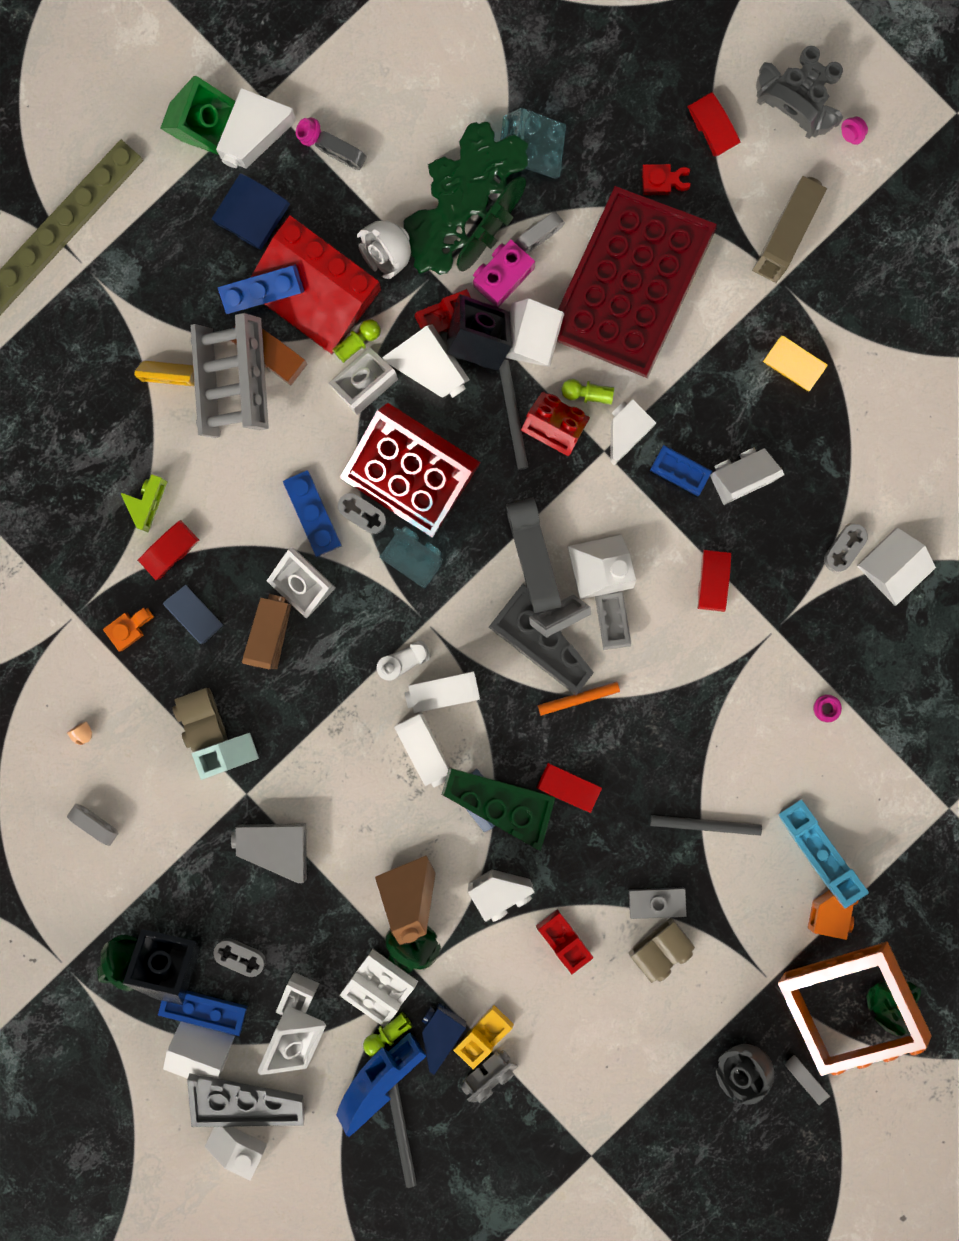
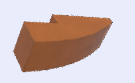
M262 329L264 367L291 386L307 366V362L285 344ZM237 339L230 340L237 346Z

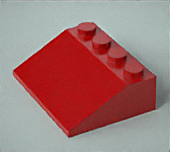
M289 216L272 238L251 277L296 265L304 292L265 303L264 305L333 355L332 349L345 339L381 291L380 283L292 216Z
M386 403L374 415L341 479L433 538L469 483L480 462L393 405Z

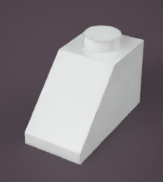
M634 400L628 404L622 402L612 412L615 417L611 422L610 462L614 466L656 424Z
M214 1127L205 1148L225 1169L251 1181L267 1143L234 1127Z

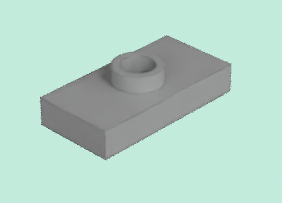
M623 591L596 596L595 601L603 650L631 647Z
M571 595L561 601L562 607L530 616V625L547 638L591 615V607L575 595Z
M685 888L629 890L630 919L686 917Z

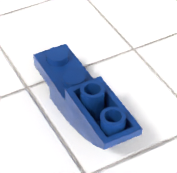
M408 1033L390 1051L382 1047L366 1063L350 1084L336 1114L347 1136L350 1137L391 1099L388 1091L426 1057L416 1037L411 1033Z

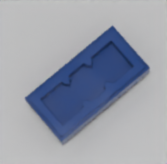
M665 445L662 446L650 469L651 472L696 496L700 495L712 473V470Z

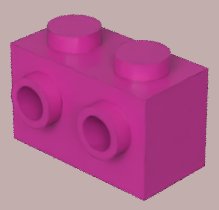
M511 239L506 245L501 243L492 253L494 258L487 265L484 263L480 265L473 274L475 277L473 287L498 308L535 268V261Z

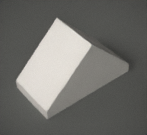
M294 972L286 986L276 1013L283 1015L287 1005L306 1013L319 983Z

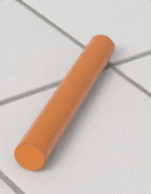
M617 682L580 692L577 695H570L538 705L540 715L619 693V685Z

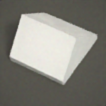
M529 298L512 303L510 310L512 347L506 358L550 367L564 313Z
M368 348L331 380L329 384L351 410L358 415L392 386L398 378L395 370L375 351Z
M896 528L857 565L895 606L936 568L926 546L899 528Z
M292 547L287 550L267 579V582L305 618H308L336 588Z
M287 1005L258 1069L259 1075L307 1069L326 1024Z
M181 1021L167 1049L163 1069L188 1078L189 1073L219 1079L235 1035Z

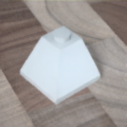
M622 535L568 546L580 600L634 588L636 577L630 553Z

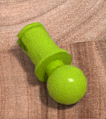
M372 319L363 321L359 327V332L356 334L352 330L350 336L332 349L342 363L346 362L361 348H366L365 341H374L380 336V325Z
M569 379L563 383L561 392L570 401L584 397V403L591 401L612 405L614 387L590 384V381H587L586 386H582L579 381Z
M401 1012L399 1016L386 1026L378 1028L379 1035H368L363 1043L365 1053L369 1056H374L382 1047L385 1048L386 1043L390 1046L394 1045L395 1039L413 1027L409 1018H405L406 1015Z

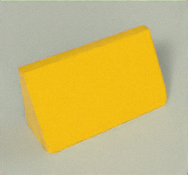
M783 335L777 339L763 361L808 392L828 366Z
M142 361L135 370V376L142 382L193 387L195 385L193 365Z

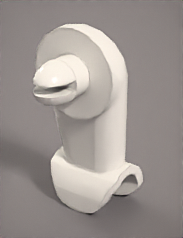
M417 641L411 644L409 648L380 659L377 664V672L384 680H394L417 664L421 665L430 659V651L424 642Z

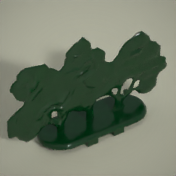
M474 122L467 126L459 141V160L454 161L447 157H442L428 164L429 174L433 178L431 195L438 199V206L431 210H418L403 221L404 229L410 238L411 256L415 258L414 267L418 270L419 274L428 270L435 271L439 275L448 273L453 264L452 252L460 247L463 248L457 259V268L463 272L477 261L486 247L492 249L497 242V239L494 238L495 234L502 224L508 226L514 218L510 213L522 197L526 187V179L524 177L513 179L507 186L506 178L510 174L522 171L528 166L527 142L514 134L495 142V134L489 122H482L480 124ZM494 175L500 176V183L494 180ZM491 193L500 194L487 212L488 196ZM478 214L483 220L469 238L465 233V224L472 215ZM457 226L461 227V234L456 232ZM450 235L460 238V241L455 240L454 244L443 242L444 238ZM443 248L450 249V251L447 254H445L442 250Z

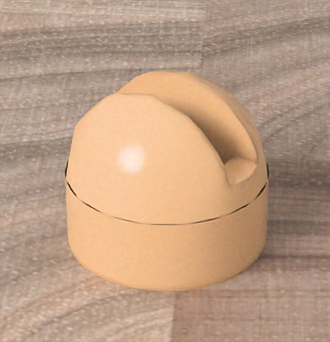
M87 721L67 732L70 739L78 745H83L92 738V730Z

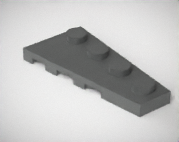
M522 584L488 628L570 692L577 695L594 672L573 645H570L561 634V630L546 638L530 625L529 617L534 615L528 589Z
M191 1073L188 1075L187 1084L191 1127L304 1126L303 1095Z

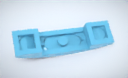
M802 799L778 814L812 867L845 909L869 894L855 872L848 867L819 827L818 821Z

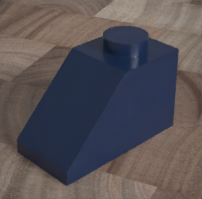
M438 1003L435 1009L430 1007L421 1020L425 1023L422 1034L429 1072L435 1075L466 1029V1021L441 1003Z

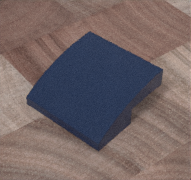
M240 173L213 215L212 220L217 225L236 234L241 240L262 250L290 203L272 190Z

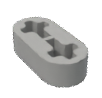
M553 212L523 233L515 243L523 251L529 253L558 232L565 223L557 212Z
M347 493L339 499V512L346 519L371 534H378L385 529L386 517L378 508L353 493ZM354 499L356 500L355 505L362 511L360 514L352 510L346 513L347 508L344 503L346 501L351 502ZM366 513L371 517H374L376 514L379 515L378 520L381 525L379 527L374 525L372 528H369V522L363 517Z
M852 524L840 532L824 556L825 566L830 571L841 572L852 564L868 539L866 529L859 524ZM857 531L859 542H852L848 547L846 545L850 540L848 532ZM844 550L845 553L841 557L844 563L835 566L833 564L835 559L832 555H838Z
M75 804L67 815V818L72 823L105 845L110 846L119 834L114 827L82 805Z
M223 939L214 948L213 954L217 963L242 975L255 977L265 967L266 960L262 952L234 939ZM227 945L231 946L230 952L238 955V958L232 955L227 959L224 958V952L220 948L224 949ZM252 956L256 957V963L260 966H255L251 970L248 968L249 963L241 958L250 960Z
M795 1055L784 1063L819 1106L830 1097Z

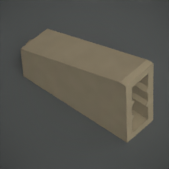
M802 176L752 270L753 272L777 283L788 269L827 190L818 179Z

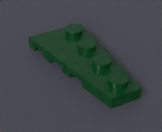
M453 768L448 769L441 794L541 851L556 797Z

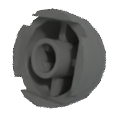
M750 1044L735 1045L721 1055L718 1060L719 1067L716 1069V1077L720 1087L730 1098L735 1096L742 1100L740 1103L745 1105L756 1104L770 1091L774 1083V1067L771 1059L759 1047Z

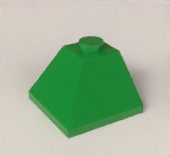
M193 76L169 103L160 129L181 142L219 155L216 148L236 101L198 76Z

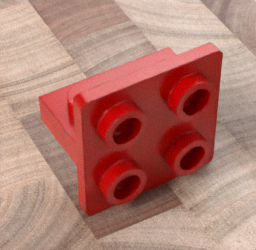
M542 392L529 410L521 431L569 457L590 417L585 415L581 409L570 407L561 402L557 396Z

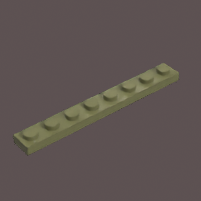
M122 139L117 142L0 269V315L143 162L141 156Z

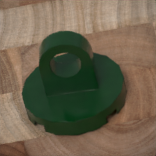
M427 926L426 935L419 937L414 942L399 945L389 928L385 938L387 949L390 952L389 961L406 973H410L413 969L430 967L438 958L441 950L440 943L438 945L436 940V933Z
M127 934L117 935L104 945L101 951V965L97 968L99 982L112 983L118 989L125 991L134 990L125 986L123 981L138 940L137 938Z
M908 981L907 984L917 1003L921 995V989ZM879 982L869 989L867 1004L870 1012L873 1010L877 1017L874 1018L876 1022L887 1032L895 1036L911 1034L887 982Z

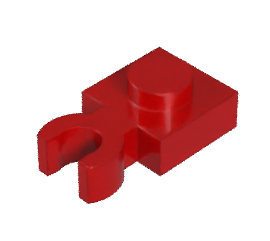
M671 164L643 165L642 194L670 195L671 187H675L678 191L689 190L690 183H682L679 177L689 176L690 169L682 167L676 172H671Z

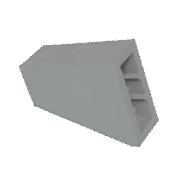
M240 824L236 827V832H232L231 847L236 848L237 857L296 883H304L307 880L306 824Z

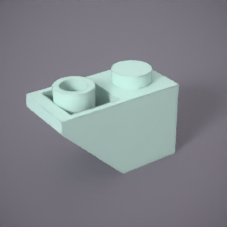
M250 733L191 753L201 780L259 759Z

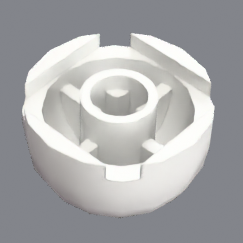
M375 221L357 234V238L361 237L362 240L358 247L364 260L374 272L379 268L381 272L385 273L381 277L391 279L408 264L411 256L410 238L402 227L390 221Z

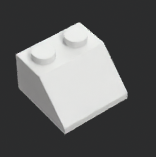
M754 447L741 453V459L734 463H731L730 459L714 466L716 471L710 477L723 505L784 476L783 470L765 448L756 452Z

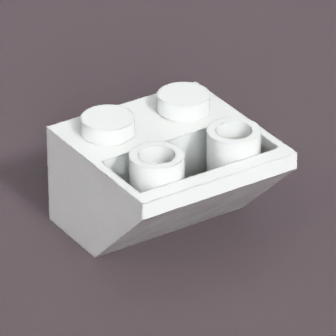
M490 870L468 883V893L485 922L489 919H492L493 922L501 919L508 913L506 909L515 904L517 907L526 904L532 899L531 894L535 893L530 879L496 870Z

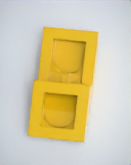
M493 1005L459 1041L453 1051L474 1069L492 1052L494 1046L513 1029L514 1024Z

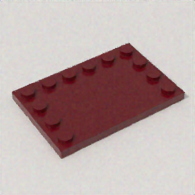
M615 186L558 308L559 311L564 313L557 342L648 379L714 236L717 224Z

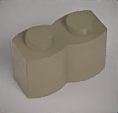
M204 688L175 699L176 705L173 706V713L178 722L182 721L185 732H182V739L186 748L191 747L192 752H196L228 740L210 688Z
M671 917L629 951V955L649 981L653 983L656 980L661 982L671 974L670 969L678 962L680 964L687 962L693 956L692 951L695 947Z

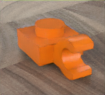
M142 608L132 618L128 613H124L106 626L103 631L120 652L144 635L139 628L153 619L154 615L148 608Z

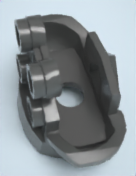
M808 46L802 51L799 58L803 66L801 69L788 67L783 76H781V73L772 63L764 62L759 69V76L756 82L757 103L760 105L767 103L773 108L776 107L795 120L807 132L805 137L808 139L811 136L825 135L834 127L839 126L843 119L839 110L824 106L830 97L824 85L825 83L835 84L838 82L843 73V67L838 62H831L826 67L818 62L820 51L815 46Z

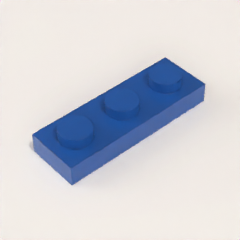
M296 265L217 287L226 314L304 292Z
M306 470L284 480L283 484L315 556L319 557L342 547L309 471Z
M187 991L183 1005L161 1001L158 1016L239 1036L248 1006Z

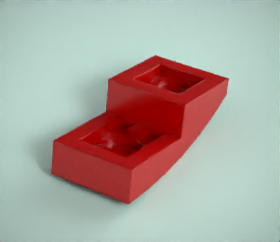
M713 92L687 106L698 131L703 132L713 156H719L741 143L729 117Z
M465 289L445 297L440 303L416 312L414 316L420 329L433 324L439 334L448 331L459 294L471 298L468 290Z
M180 520L152 544L137 561L155 580L161 579L178 560L186 556L199 542V539Z
M703 550L697 609L726 611L731 553Z
M550 763L547 764L537 785V789L591 813L602 790V787Z
M558 909L536 925L537 930L548 942L571 975L594 958Z

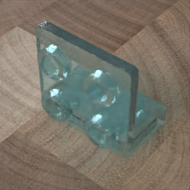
M523 108L503 116L500 140L514 134L528 143L526 150L528 166L525 169L554 179L560 177L566 125Z
M406 526L402 530L395 527L393 530L394 537L379 558L426 589L444 563L440 557L442 553L429 542L425 546L419 543L418 535Z

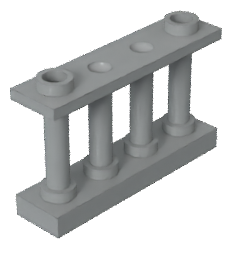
M245 313L235 315V328L213 332L212 328L191 325L198 435L219 438V426L242 422L243 428L255 430L269 429L261 318ZM237 339L238 354L236 356L215 360V343ZM239 367V383L216 387L215 371ZM235 395L241 396V411L218 415L217 399Z

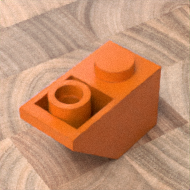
M828 890L813 900L808 929L815 934L847 940L848 933H851L854 927L853 906L857 905L858 901L845 909L832 892Z

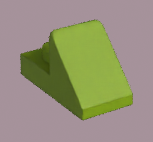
M151 474L150 479L145 480L141 489L142 500L121 493L137 529L149 532L168 482L163 478Z

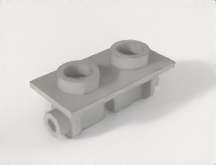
M504 1050L500 1053L497 1051L482 1064L488 1071V1074L484 1075L480 1068H477L463 1080L464 1084L460 1086L466 1095L472 1094L467 1099L468 1102L479 1101V1103H482L493 1094L492 1088L498 1083L501 1085L505 1084L514 1076L512 1071L518 1065L507 1063L510 1057Z

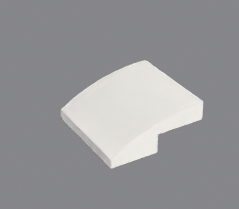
M372 949L339 996L384 1027L398 1012L400 1006L414 990L418 981Z

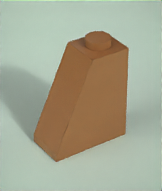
M269 594L268 599L260 598L242 664L265 669H278L291 604L285 603V597Z
M427 855L375 876L391 932L399 945L414 942L427 933L436 875Z

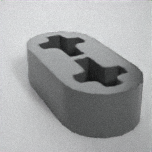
M325 131L320 133L315 142V146L320 151L355 170H361L367 159V156L361 150Z

